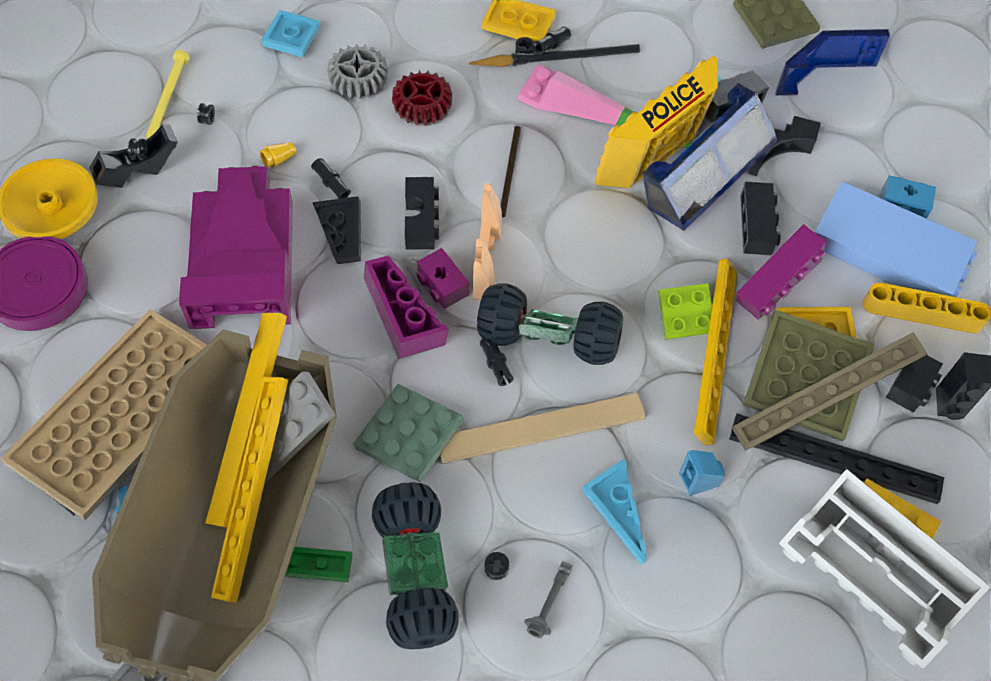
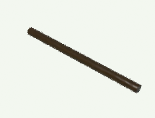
M520 126L514 127L500 204L502 218L506 216L521 131Z

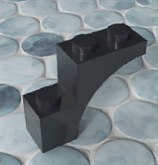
M794 116L791 124H786L784 131L762 125L760 134L755 133L751 147H755V151L750 150L746 164L750 165L748 174L757 176L761 167L768 160L783 153L802 152L811 154L821 123Z
M161 124L159 129L146 139L148 153L145 160H139V158L131 160L129 158L130 155H128L130 152L128 149L130 148L118 151H98L89 166L96 185L122 188L132 172L158 175L178 143L171 126Z

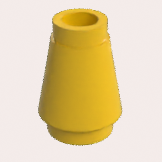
M292 142L268 145L260 150L259 155L264 166L275 168L293 155H296V149Z

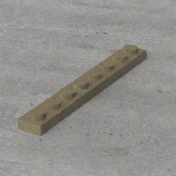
M912 332L736 424L732 429L744 450L747 451L925 357L927 352L915 333Z

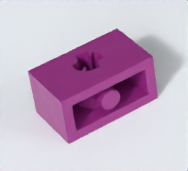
M443 248L417 261L418 272H416V276L422 285L426 284L432 299L436 303L439 302L444 309L469 296V281Z

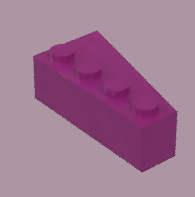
M803 224L740 288L736 294V302L758 320L764 314L766 316L769 315L775 308L776 303L781 298L784 299L793 287L822 261L826 255L824 250L827 242Z
M390 256L365 261L364 281L398 359L445 346L449 329L444 323H440L433 309L430 306L427 307L420 298L421 295L416 288L413 289L407 282V277Z

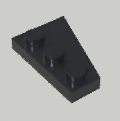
M359 196L312 202L336 263L343 264L361 261V201Z

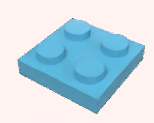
M279 10L262 38V44L264 47L304 57L320 28V21Z

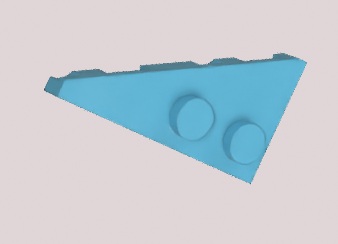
M622 459L584 485L582 492L642 565L647 561L646 547L641 536L639 516L632 496V486L627 475V464Z

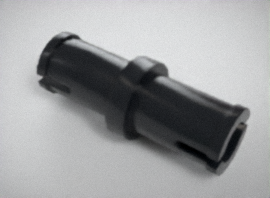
M563 26L555 32L550 31L546 33L544 38L534 42V51L541 55L549 49H556L560 43L570 39V29Z
M316 159L312 163L311 168L320 176L324 186L330 188L338 199L349 197L351 190L340 179L339 173L335 170L333 171L324 159Z
M483 338L480 341V346L486 355L488 368L493 370L499 386L507 385L503 376L507 378L510 384L514 378L506 364L507 358L505 354L500 352L498 345L493 343L492 340L487 338L488 345Z

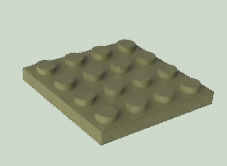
M775 310L743 405L761 412L872 354L874 345ZM860 391L796 425L843 442L846 439Z

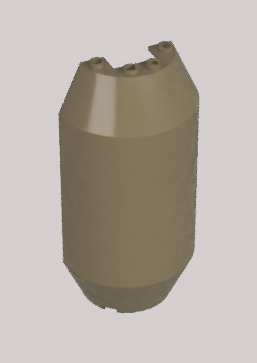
M223 329L174 376L92 574L96 648L104 653V660L116 664L123 662L139 668L138 674L148 678H155L158 674L168 677L167 681H218L268 627L336 423L337 415L328 356L301 350L299 361L276 356L271 377L287 379L288 386L301 372H309L335 413V416L264 484L237 603L211 598L227 528L206 524L205 522L253 350L251 349L250 337Z

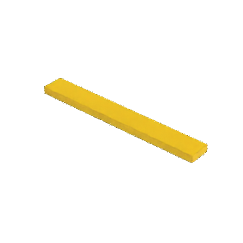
M727 258L720 259L718 263L694 435L705 446L714 445L738 274V271Z
M262 313L206 518V524L228 527L262 379L272 375L287 316L282 313Z
M263 377L211 598L237 603L288 384V380L282 377Z

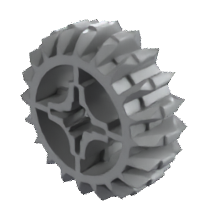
M357 44L355 47L348 45L346 50L340 48L339 53H333V59H329L327 69L329 82L333 85L335 91H340L342 96L348 94L349 98L357 96L359 99L361 95H365L368 98L369 93L376 94L377 89H382L383 84L386 83L388 74L385 57H382L380 51L376 52L374 47L368 49L366 44L363 47H359Z

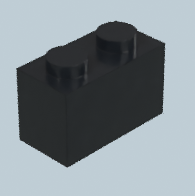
M926 355L902 368L886 398L912 413L915 412L919 405L924 407L932 395L928 390L930 387L935 388L942 377V374L938 372L943 363Z

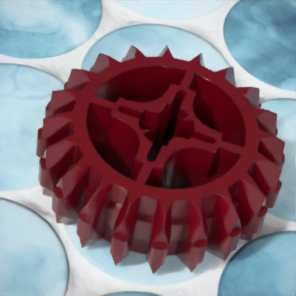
M419 70L417 74H414L410 71L409 77L403 75L402 79L397 80L396 86L393 87L392 103L396 113H399L400 119L405 118L407 123L414 121L416 126L419 122L425 126L427 122L435 124L436 119L442 121L444 115H448L449 109H451L453 93L451 92L450 85L445 81L444 77H439L437 73L431 75L429 70L426 73H421Z

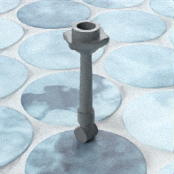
M562 561L539 616L525 619L524 623L527 625V632L530 635L542 638L544 635L551 634V629L548 627L545 619L567 576H569L573 565Z

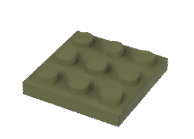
M734 0L733 6L762 49L818 33L821 27L802 0Z

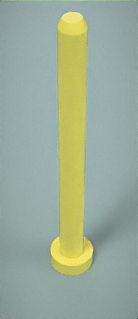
M176 50L174 52L173 59L175 62L147 130L146 139L159 129L182 67L190 59L189 54L183 50Z

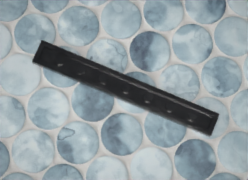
M736 413L732 427L750 417ZM731 429L729 440L740 443L733 429ZM787 429L754 446L755 448L841 475L847 469L861 481L869 479L883 488L934 504H938L941 501L944 477L793 430Z

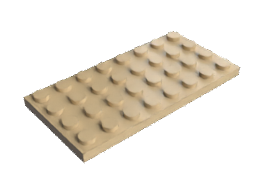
M150 309L0 458L1 461L79 517L86 520L139 463L174 376L207 344Z

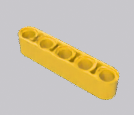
M886 283L873 284L862 302L864 309L871 314L973 334L981 332L991 319V308L983 302Z

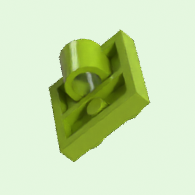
M708 283L657 290L664 340L708 334L712 312Z

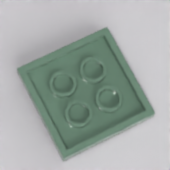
M397 384L353 445L360 452L421 482L463 423V415Z

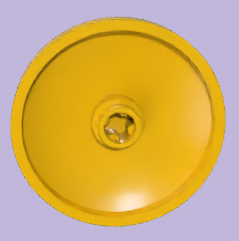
M58 158L31 162L12 173L0 188V220L10 233L20 239L24 237L45 236L63 239L81 229L92 217L98 202L96 185L88 171L75 162Z

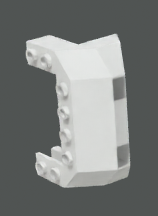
M847 469L815 507L804 515L779 543L784 548L782 550L783 553L794 562L798 560L803 563L810 556L815 558L814 563L825 573L830 571L838 578L836 582L847 592L852 590L860 597L859 602L870 612L875 610L883 617L882 622L894 632L897 630L901 632L903 636L898 646L902 650L900 652L901 655L912 665L918 664L923 669L948 643L951 629L990 588L989 585ZM850 516L870 532L865 539L845 523ZM915 570L936 587L931 594L910 578Z

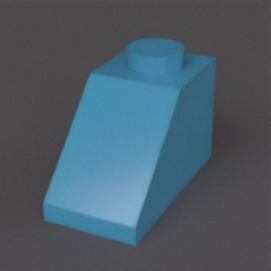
M691 450L688 451L679 474L689 495L693 496L719 487L724 478L725 471L722 463L716 460L712 452Z

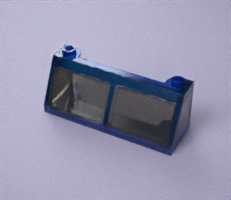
M739 83L727 95L729 103L733 106L671 164L665 161L654 162L642 172L648 209L683 231L777 142V135L757 93Z

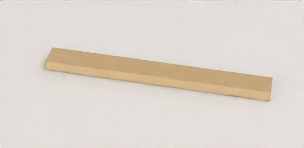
M638 393L455 432L441 452L440 459L441 463L444 464L644 420L646 415Z

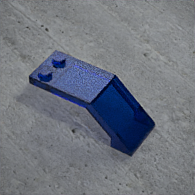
M889 30L821 31L785 62L775 91L776 96L798 95L797 85L816 68L877 66L890 37Z

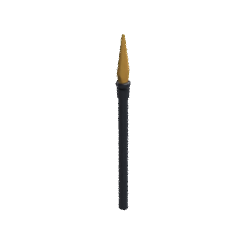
M631 44L544 52L541 55L537 53L500 54L469 62V65L505 67L511 64L516 66L517 64L522 65L530 62L639 53L640 45Z

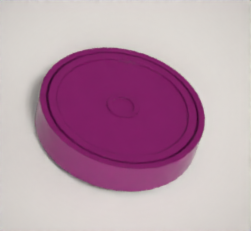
M50 236L24 237L0 249L1 324L15 330L37 331L59 324L77 310L87 292L88 275L79 255L68 243Z

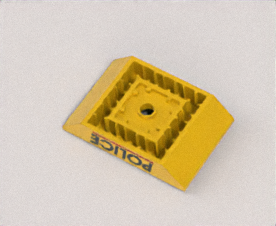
M715 55L707 61L705 59L700 61L694 71L690 74L688 72L683 74L673 87L671 85L667 86L657 99H650L640 112H633L621 126L616 125L610 130L608 141L604 146V153L600 158V166L596 170L597 175L594 182L597 185L631 188L695 138L718 88V58Z

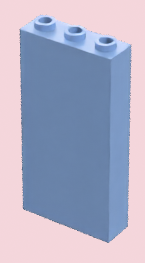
M843 181L815 231L818 236L827 242L824 252L897 286L957 297L960 293L961 287L958 284L959 282L963 283L969 272L966 266L967 264H972L977 254L976 251H973L977 243L976 240Z

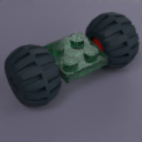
M499 283L489 286L484 291L478 309L477 331L486 342H488V338L498 346H507L517 342L521 335H526V338L531 340L546 339L550 340L553 344L564 345L569 344L574 336V353L582 361L591 365H604L615 359L621 340L623 314L614 305L603 301L586 304L581 309L578 318L533 309L526 314L527 297L518 287L508 283Z
M417 482L399 483L385 488L376 496L372 506L373 524L380 536L383 537L382 544L389 595H398L390 602L388 607L386 627L391 639L397 646L410 650L431 648L446 643L455 635L459 622V613L455 601L445 591L448 588L440 532L433 533L441 519V504L436 493L428 485Z

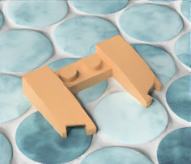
M484 183V192L482 193L480 239H476V257L473 266V299L481 300L484 291L489 286L495 285L493 256H491L489 250H494L495 240H500L502 228L500 202L491 184Z

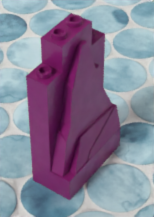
M266 166L218 168L217 191L193 192L188 271L186 277H181L179 305L189 329L215 328L214 315L282 313L287 316L285 325L291 324L293 201L290 188L270 189V179Z

